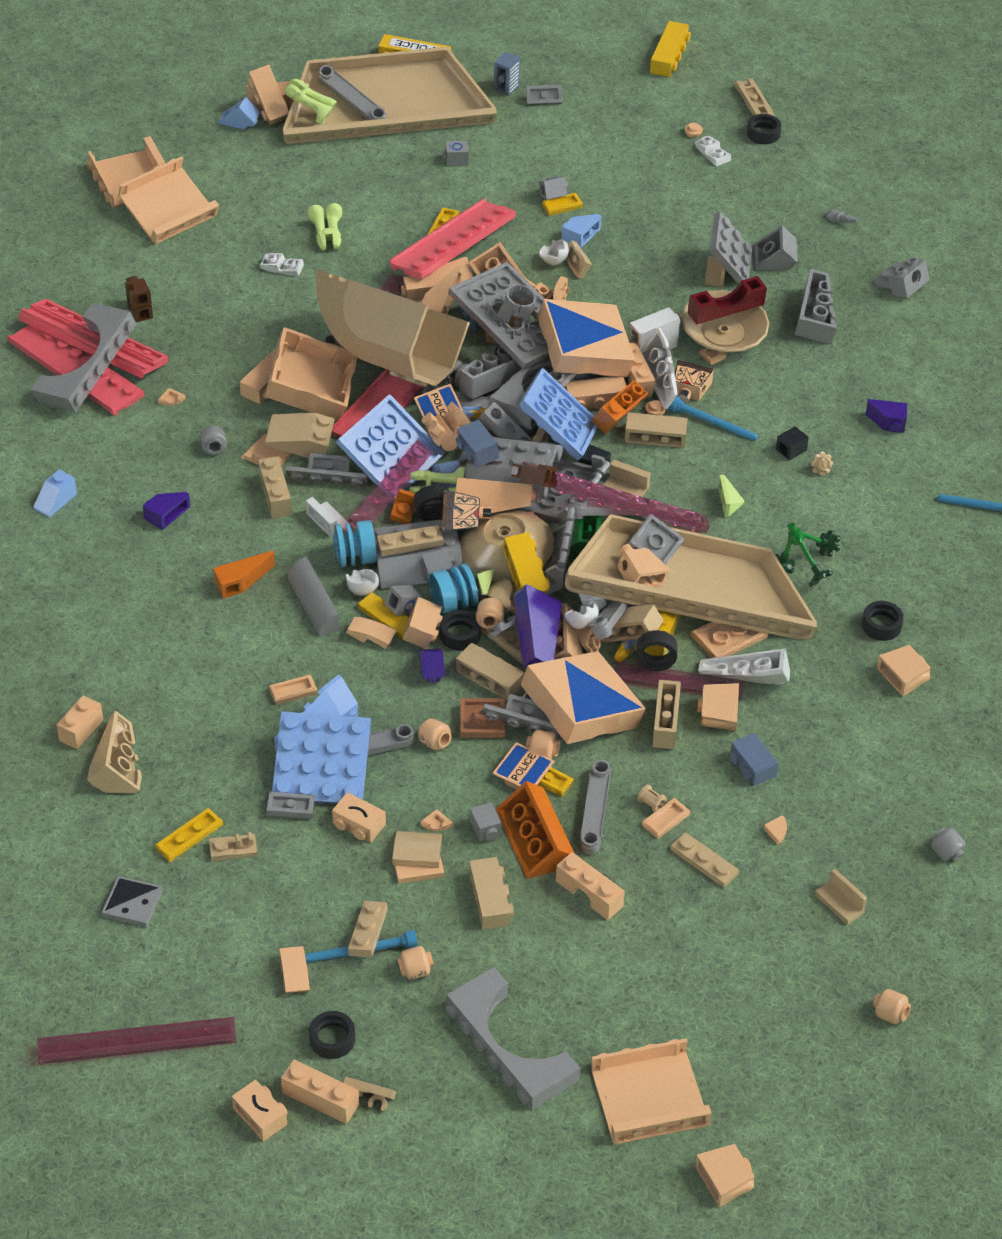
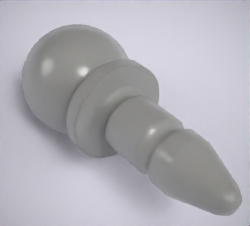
M831 209L826 214L828 221L837 222V224L841 222L855 223L858 221L857 218L845 215L843 211Z

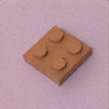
M460 698V738H505V721L499 719L498 721H492L481 714L484 704L505 709V698Z

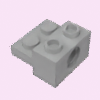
M911 257L904 263L901 261L895 262L875 279V285L891 289L894 296L908 298L930 280L926 260Z

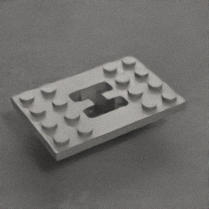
M508 262L449 288L448 294L523 369L549 357L548 345L542 335L537 318L544 298ZM513 300L518 301L522 305L521 309L520 305L513 302ZM499 308L500 310L496 313L494 309ZM530 315H532L536 320L530 321ZM512 316L518 317L515 321V324L519 327L518 329H513L508 325Z

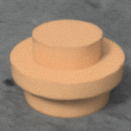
M690 123L685 126V133L691 138H697L702 134L703 128L697 123Z
M654 400L646 404V412L650 415L662 416L665 413V409L660 401Z

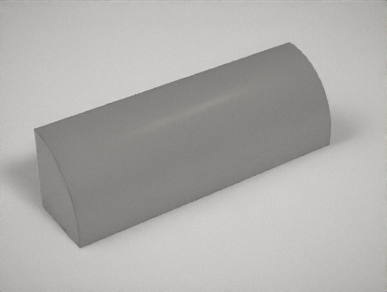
M307 557L298 560L290 568L287 578L316 632L321 637L339 631V614Z

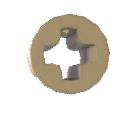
M647 784L639 792L637 801L645 803L652 808L653 812H656L666 804L667 797L663 794H658L652 790L651 785Z

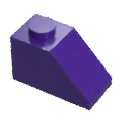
M868 399L865 415L884 431L904 433L908 403Z
M189 493L156 494L143 505L144 519L164 530L190 508Z
M440 648L418 650L422 678L427 679V682H438L440 677H445L443 650Z

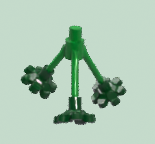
M789 523L787 525L789 536L785 550L781 553V556L775 554L785 572L789 574L794 572L795 561L788 559L789 550L793 544L801 547L812 566L811 570L814 576L809 582L810 587L818 584L819 580L833 575L834 573L831 568L825 571L821 570L818 564H815L803 541L804 538L815 541L816 546L820 548L819 553L822 556L832 557L833 550L836 552L840 550L841 546L836 543L840 541L841 537L835 535V531L828 530L827 533H822L818 538L804 533L800 528L796 527L795 523Z

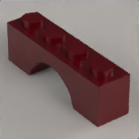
M759 276L741 280L731 293L723 297H712L707 290L690 295L687 313L695 324L698 325L763 306L767 287Z

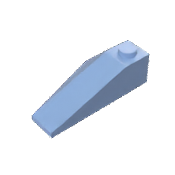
M338 675L317 692L320 696L312 704L308 702L303 707L304 711L302 712L358 717V703L343 678ZM279 733L274 737L276 752Z

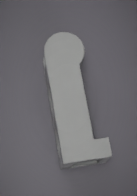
M495 402L478 418L483 425L485 424L499 438L531 442L529 436Z

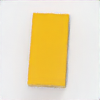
M576 193L544 200L542 201V206L547 214L551 216L583 208V203Z

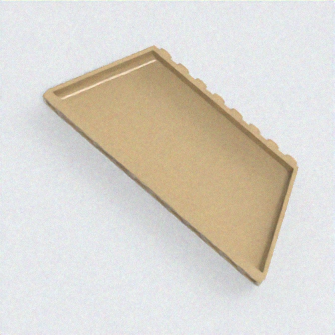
M448 47L314 59L307 61L300 80L304 81L305 84H309L311 90L333 98L337 103L324 123L319 125L316 122L317 113L313 109L302 103H296L293 100L283 127V138L286 144L489 124L496 120L497 111L493 103ZM321 66H331L339 75L375 104L383 108L386 112V118L367 120L328 87L321 84L318 78Z
M612 514L608 516L568 568L565 576V587L571 592L637 606L654 604L656 609L660 611L788 638L810 639L817 628V621L772 549L670 527L684 537L685 540L667 562L666 566L670 571L662 586L653 587L625 581L617 568L622 557L619 551L622 546L629 543L644 521Z

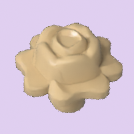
M823 451L815 454L814 460L811 462V466L814 467L813 473H818L820 476L830 473V468L833 465L831 455H826Z

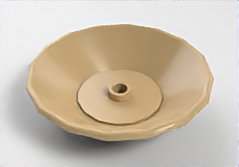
M717 290L708 292L712 297L719 298L728 295L732 291ZM689 302L684 306L681 320L684 330L695 342L708 349L725 353L742 352L757 346L767 336L770 325L766 311L761 306L698 325L695 324L687 313Z
M505 510L491 513L490 519H479V526L466 529L460 538L462 562L469 566L473 574L495 568L491 582H497L501 579L513 582L501 546L505 537L529 532L531 539H534L536 542L537 556L541 558L543 567H545L553 554L554 536L548 524L535 514L522 510Z

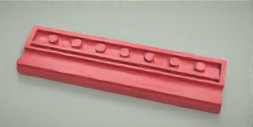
M482 199L391 258L390 266L393 271L400 269L404 271V274L422 280L515 218V210L509 209L506 206L486 202V199Z
M48 299L32 304L28 310L22 308L21 313H19L20 321L91 355H94L99 346L100 335L89 330L82 315ZM127 338L110 364L139 378H143L145 374L167 364L169 356L131 338Z
M27 325L12 336H7L8 342L55 375H62L76 370L92 357L91 354L30 325ZM109 367L106 368L87 395L88 398L114 416L123 408H128L145 396L143 390Z
M385 369L333 425L331 434L334 437L343 436L389 394L406 409L414 400V397L424 389V386L390 375V370Z

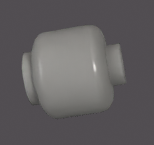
M208 426L203 429L200 434L202 450L209 455H219L224 452L227 447L225 432L218 426Z
M943 827L931 838L933 841L931 848L943 861L952 859L955 862L964 854L962 849L965 847V841L953 828L946 829Z

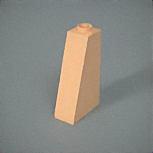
M463 257L448 262L422 280L412 276L404 277V285L401 286L402 297L416 302L423 300L424 295L456 266H460L464 274L461 282L472 278L473 274L468 258Z
M457 477L456 492L479 497L480 506L491 507V513L531 506V501H535L536 489H532L533 484Z

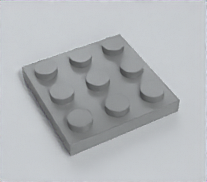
M720 211L714 214L710 252L739 285L741 280L748 279L750 276L752 247L749 242L742 238L739 230L732 226L729 218L725 217Z

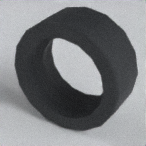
M770 114L754 115L748 121L747 136L751 141L758 144L775 143L781 135V121ZM765 126L773 130L761 131L756 129V127Z
M429 485L415 493L413 503L415 513L419 519L424 521L442 519L443 502L434 506L424 505L431 501H443L444 491L449 490L443 485Z
M880 600L872 602L866 606L863 612V631L875 640H892L902 630L904 615L896 604L889 601ZM876 615H884L890 617L895 623L890 626H880L875 624L870 618Z
M455 610L447 613L440 622V639L446 647L456 651H464L471 643L478 644L481 626L476 621V615L464 610ZM455 625H466L473 631L465 636H457L448 632V629Z
M653 630L642 634L638 638L636 658L638 663L645 669L664 671L676 663L678 645L673 635L666 631ZM658 645L667 648L669 652L663 656H653L644 650L650 646Z
M326 1011L317 1015L309 1027L310 1046L316 1054L327 1059H337L347 1055L353 1049L356 1041L353 1021L349 1016L338 1011ZM336 1025L345 1029L347 1036L337 1044H327L318 1039V1033L326 1026Z

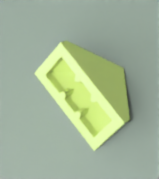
M720 475L718 486L724 517H729L744 503V500L725 475Z
M495 568L473 574L478 595L488 593Z

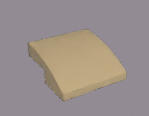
M397 831L392 865L439 868L442 834Z

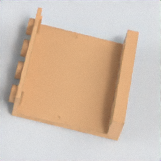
M151 136L144 138L145 150L101 161H96L95 156L92 155L91 151H88L87 167L89 170H92L94 181H98V187L100 192H103L105 202H109L112 208L124 205L118 197L121 183L126 180H132L141 173H147L156 166L166 164Z
M183 157L172 159L162 166H156L151 171L141 173L132 180H126L119 186L118 197L154 244L216 216L218 213V203L215 200L209 203L183 170Z
M687 1038L681 1040L673 1039L660 1044H647L644 1047L635 1049L626 1048L609 1054L601 1053L591 1058V1073L613 1145L710 1126L712 1113L709 1105L704 1106L686 1053Z

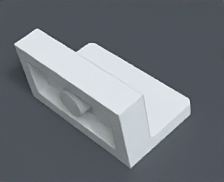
M313 497L306 500V514L330 537L334 536L335 524H341L342 531L345 530V523L348 522L328 502L319 504Z

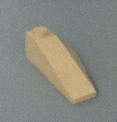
M114 711L109 719L90 764L87 781L104 793H137L140 790L142 776L141 771L135 770L134 762L139 761L138 755L131 748L135 744L133 726L129 720L117 711Z

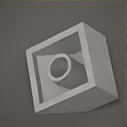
M780 226L753 244L755 270L786 271L798 263L796 237L784 226Z

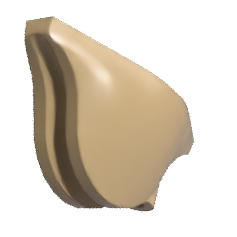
M501 579L493 582L487 594L478 595L480 600L495 598L503 604L505 612L513 615L516 613L514 593L517 590L509 580Z

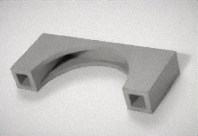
M92 303L83 315V319L89 330L100 335V342L96 352L84 365L69 373L57 376L41 375L31 388L37 401L76 412L137 324L131 312Z
M550 357L525 369L522 368L513 375L509 381L490 396L489 405L495 402L516 424L532 429L536 425V421L522 411L519 403L526 393L524 389L532 383L538 371L542 368L548 373L553 371ZM590 373L577 374L573 380H584L586 375H590Z
M493 967L447 994L446 1011L452 1019L456 1018L459 1021L462 1032L473 1038L477 1050L484 1052L488 1056V1062L494 1070L498 1069L502 1073L505 1084L508 1087L512 1086L517 1091V1097L524 1105L527 1104L533 1110L579 1082L581 1068L566 1051L550 1058L528 1059L511 1054L497 1044L489 1032L487 1022L496 1005L508 996V982Z

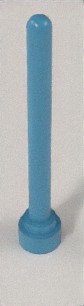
M677 396L668 407V410L671 412L680 413L682 411L751 441H756L758 438L757 434L684 404L685 402L682 401V398Z
M944 494L937 496V500L943 503L1002 512V503Z
M415 929L405 931V934H401V937L377 941L374 951L400 946L408 949L418 946ZM349 946L305 954L306 963L349 956Z

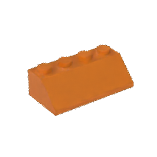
M525 781L495 809L527 879L555 872L556 865L571 852L574 853L543 787Z

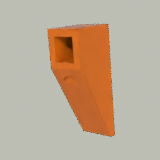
M634 380L601 407L591 421L606 435L648 393Z
M274 551L261 553L213 568L214 582L222 598L243 593L275 566Z

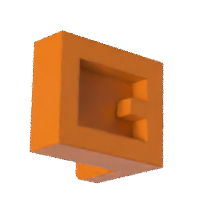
M399 489L389 519L402 524H409L414 511L413 497L415 494Z

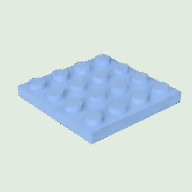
M542 368L537 372L519 406L526 415H529L536 421L538 427L551 435L554 442L563 445L569 456L574 457L578 461L584 455L597 429V426L591 421L594 416Z
M390 394L336 441L340 448L388 497L396 498L399 489L406 490L416 481L410 479L411 472L418 470L427 471L446 453L440 446L435 444L429 434Z
M281 711L272 792L315 795V803L338 804L347 792L363 800L371 718Z

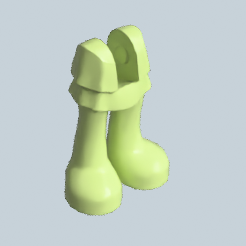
M292 79L284 90L286 95L296 103H302L313 109L317 113L316 122L319 125L324 123L337 103L333 98L311 90L309 84H305L304 81Z
M336 203L330 204L326 208V220L329 228H325L324 210L320 205H312L307 210L309 220L316 227V242L322 251L326 250V241H332L334 250L340 247L341 234L338 231L337 223L342 217L343 212L342 207Z
M459 467L454 473L418 470L410 473V479L426 480V486L433 485V482L457 485V477L465 478L466 467ZM421 486L409 487L410 492L414 494L423 488ZM447 487L450 491L456 492V487Z

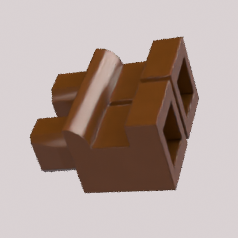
M137 276L126 278L125 288L128 309L132 311L135 322L152 319L151 293L144 278L138 279Z
M523 461L522 465H512L511 476L520 478L519 482L554 488L558 468L541 464L537 466L534 463Z

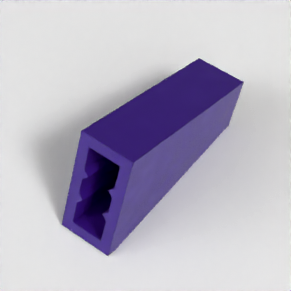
M526 584L514 593L522 666L527 668L528 665L554 660L562 601Z

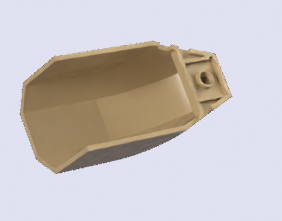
M316 270V293L323 319L338 343L352 355L368 363L390 370V375L427 387L428 384L438 385L453 372L470 322L428 309V305L347 278Z

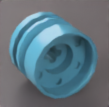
M371 520L356 522V531L352 532L349 523H345V533L342 531L341 524L334 525L333 545L340 568L346 567L347 557L349 558L350 566L355 565V556H359L362 565L376 563V544Z
M460 564L458 568L456 566L451 567L450 575L445 569L429 574V587L433 602L442 606L440 615H446L457 610V604L462 610L467 609L468 606L475 607L478 605L477 585L473 573L467 564Z

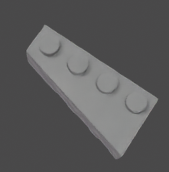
M810 269L794 335L832 344L837 325L834 321L835 312L832 307L833 298H831L829 273Z
M496 344L492 347L491 352L483 353L480 360H474L460 370L459 391L471 399L477 398L501 387L513 375L518 373L522 367L499 344Z

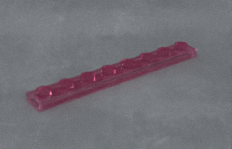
M555 472L552 478L555 490L562 494H572L580 499H589L600 505L606 504L618 510L631 511L639 516L645 515L649 517L652 514L660 521L669 522L677 527L683 526L694 532L707 533L710 527L707 516L704 514L559 472Z
M234 1017L37 1038L39 1064L237 1043Z

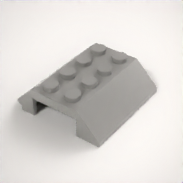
M493 437L498 445L499 459L478 468L473 461L468 460L465 478L521 483L519 482L520 478L511 476L513 464L522 465L524 461L534 463L537 466L539 464L552 466L553 462L559 463L564 448L563 445ZM533 485L532 489H536L535 501L531 502L540 503L541 499H546L548 487Z
M538 440V441H537L538 443L552 444V443L544 442V441H541V440ZM594 454L591 457L592 466L560 458L559 463L553 462L552 467L558 468L554 488L548 487L546 499H541L540 503L531 502V506L517 509L525 512H534L542 520L561 524L564 521L556 515L557 511L568 507L572 497L586 500L610 466V463L605 461L604 457Z
M564 507L557 511L556 515L565 523L551 530L554 536L553 554L542 570L544 577H547L550 583L548 595L559 591L564 585L574 528L575 508Z
M442 519L373 528L381 590H388L391 586L429 584L421 557L440 549L447 548L448 553L452 552L455 564L452 566L458 568L460 564H463L457 531H442ZM439 525L443 537V546L381 556L377 544V536Z

